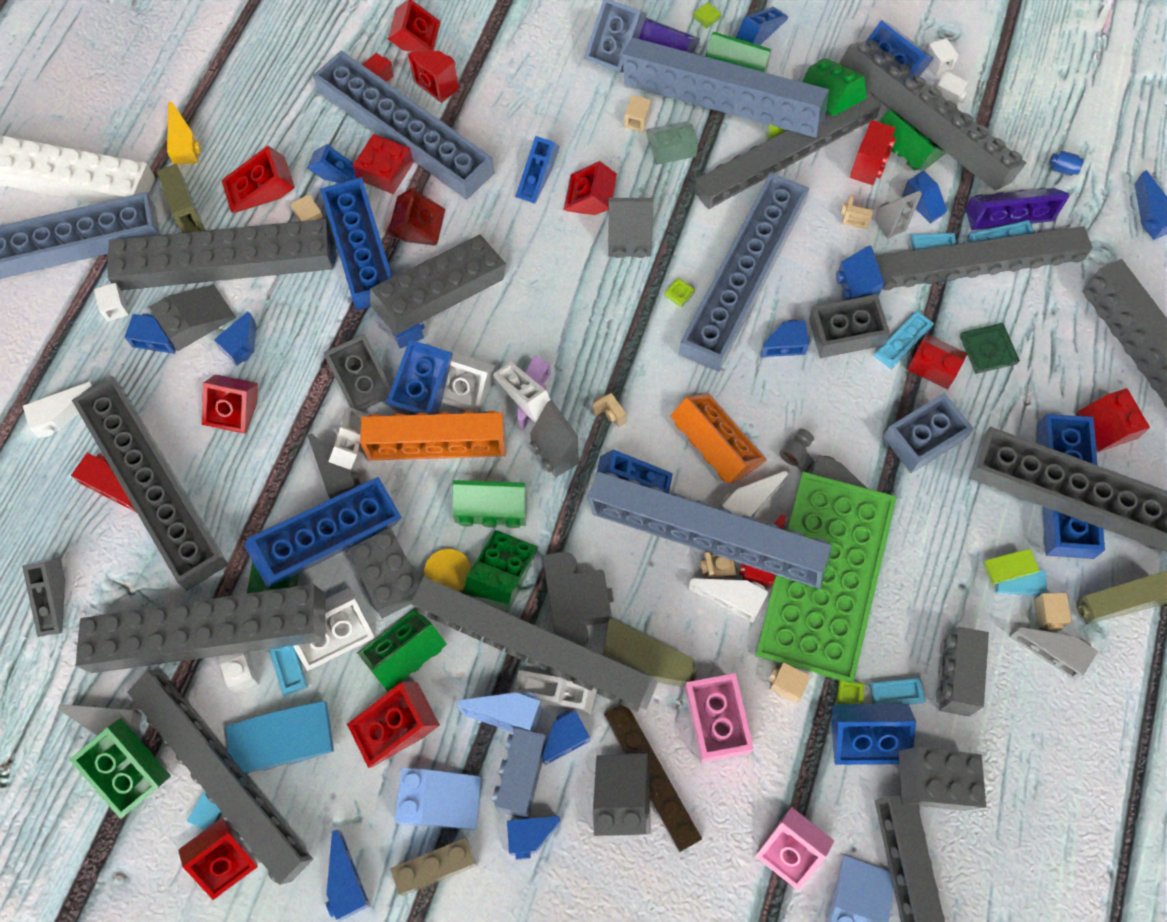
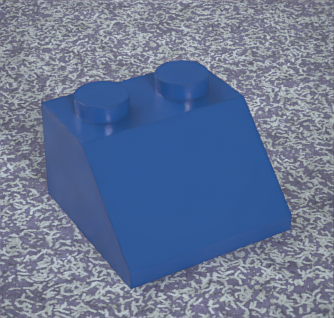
M872 246L863 248L841 262L839 270L836 272V280L842 286L843 301L878 294L879 297L884 281Z

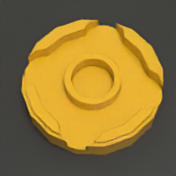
M442 549L432 554L427 560L424 567V577L461 592L465 588L466 576L472 567L467 556L460 551Z

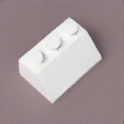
M433 345V347L453 353L442 403L479 413L490 390L496 366Z
M351 587L326 599L325 641L293 646L307 671L375 638Z

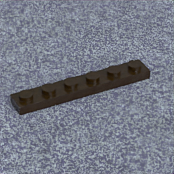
M620 704L604 713V717L625 754L648 753L650 801L678 852L680 853L701 841L702 837L630 708Z

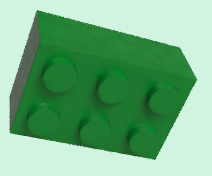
M121 718L108 726L69 759L120 819L171 777Z

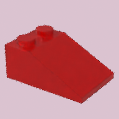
M266 146L222 179L232 213L279 200L295 188L285 156L270 146Z
M401 682L350 721L347 726L368 768H372L420 741L439 727L440 724L418 682Z

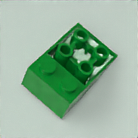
M495 530L466 576L464 594L508 613L518 596L538 546Z

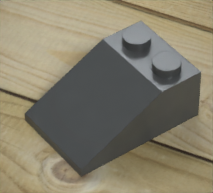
M609 198L608 257H651L653 198Z
M215 285L168 295L149 306L177 351L236 318Z
M365 334L323 353L350 408L362 411L388 399L391 386Z
M551 399L547 402L530 432L531 442L529 446L535 455L539 454L543 459L541 462L548 473L552 472L555 477H558L579 464L578 435Z
M648 753L596 755L593 800L594 836L651 834Z

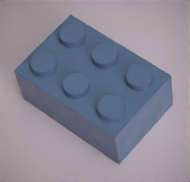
M603 0L584 59L624 73L623 53L632 38L639 39L647 13L613 0Z
M943 393L889 426L883 438L910 473H913L966 440L974 428L949 397Z
M515 728L513 735H508L505 747L508 757L507 760H502L499 775L502 779L501 785L495 787L492 802H494L499 813L529 819L543 763L542 756L547 743L544 734Z

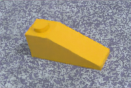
M168 102L167 153L173 165L176 163L177 165L199 163V154L202 153L200 142L196 141L192 131L173 102Z

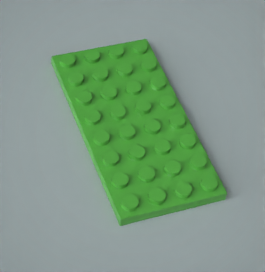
M802 472L787 531L794 530L800 532L804 537L810 539L820 538L829 545H832L829 565L821 589L778 575L775 576L755 657L779 664L784 662L800 670L839 681L854 683L897 496Z

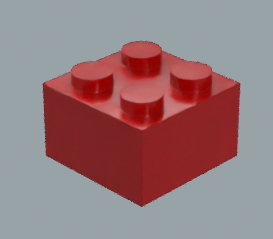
M873 120L870 121L849 178L872 186L876 178L881 179L885 169L884 166L889 159L896 137H893L894 127Z
M373 134L353 164L357 179L362 177L363 183L394 195L413 165L411 150L409 147Z

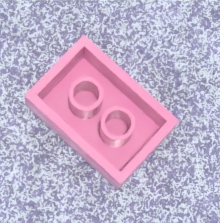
M736 673L686 682L684 691L700 763L750 754L754 747Z

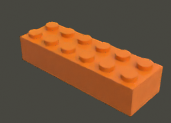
M493 410L486 411L485 413L465 411L461 414L441 412L434 415H428L427 413H416L415 415L396 413L392 416L371 414L368 417H361L360 443L368 461L506 456V430L503 412Z

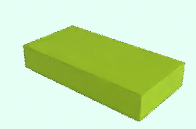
M1031 549L992 558L983 562L992 585L1036 574L1040 571Z

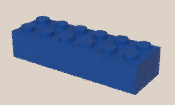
M361 177L320 188L356 311L371 307L370 288L392 278Z
M1046 414L1037 424L1038 444L1098 465L1093 417ZM1042 506L1046 556L1095 559L1105 551L1103 528Z
M377 477L249 537L244 547L267 589L390 527H394L402 517L380 478Z

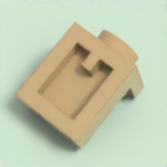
M850 195L848 203L843 202L840 212L841 215H844L842 224L867 230L873 210L852 206L854 196Z
M612 393L607 396L602 395L598 397L592 404L594 416L605 411L609 421H614L618 428L626 423V413Z
M709 551L704 552L703 560H700V569L702 574H706L707 579L736 577L734 561L714 554L710 555Z

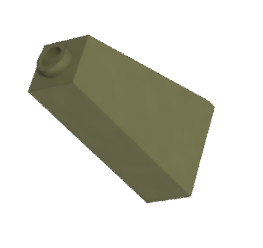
M177 163L158 170L157 174L171 213L181 232L206 231Z
M1167 570L1085 595L1077 601V610L1080 617L1084 619L1087 625L1167 604Z
M609 619L603 656L644 673L657 680L658 683L685 687L686 682L695 681L697 667L693 666L694 658L614 619Z

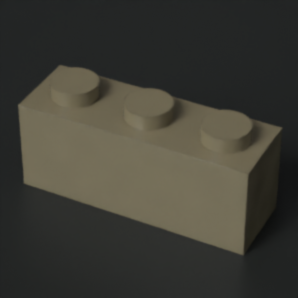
M464 838L392 867L390 870L398 895L405 896L477 866L469 840Z

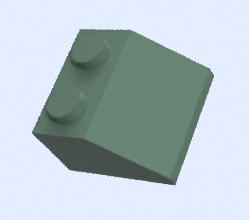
M685 121L646 129L656 165L696 157L698 139L693 124Z

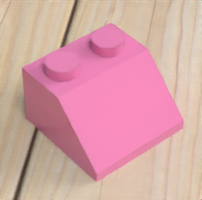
M791 807L755 857L799 891L827 857L834 840Z

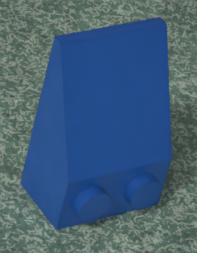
M409 339L386 404L393 410L408 415H415L416 413L438 414L444 396L453 353Z

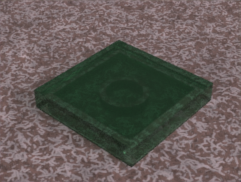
M1004 323L964 331L960 334V339L975 374L1017 365L1020 361Z

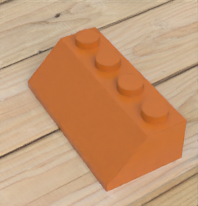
M709 393L686 397L670 415L674 420L675 426L686 434L691 445L698 448L703 454L704 460L715 468L720 479L727 482V484L740 481L767 460Z

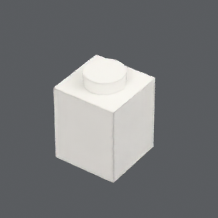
M947 38L932 42L926 51L934 58L929 67L936 76L953 70L959 57Z
M947 71L936 89L942 93L941 96L957 105L959 102L963 103L967 97L968 91H966L969 82Z
M116 283L106 284L94 289L99 311L107 322L129 315L124 294Z

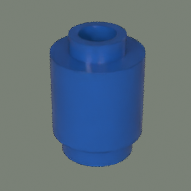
M1058 150L1057 154H1052L1049 166H1052L1051 170L1070 176L1073 174L1078 175L1083 166L1084 158H1080V155Z

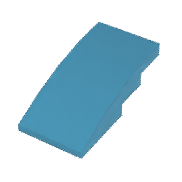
M327 701L281 710L225 726L228 754L245 774L255 771H266L285 764L293 765L334 752Z

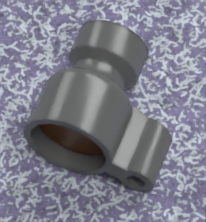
M799 429L794 435V439L787 441L779 452L780 457L786 463L799 468L801 472L807 473L814 464V460L807 453L806 447H809L814 441V436L805 429Z

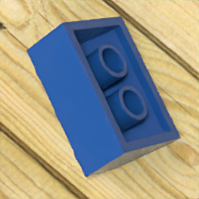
M883 20L879 22L866 40L877 42L880 45V49L894 55L895 60L900 64L908 66L911 69L910 72L915 76H921L934 59L894 26Z
M833 704L831 731L835 765L899 764V751L914 747L916 720L909 704Z

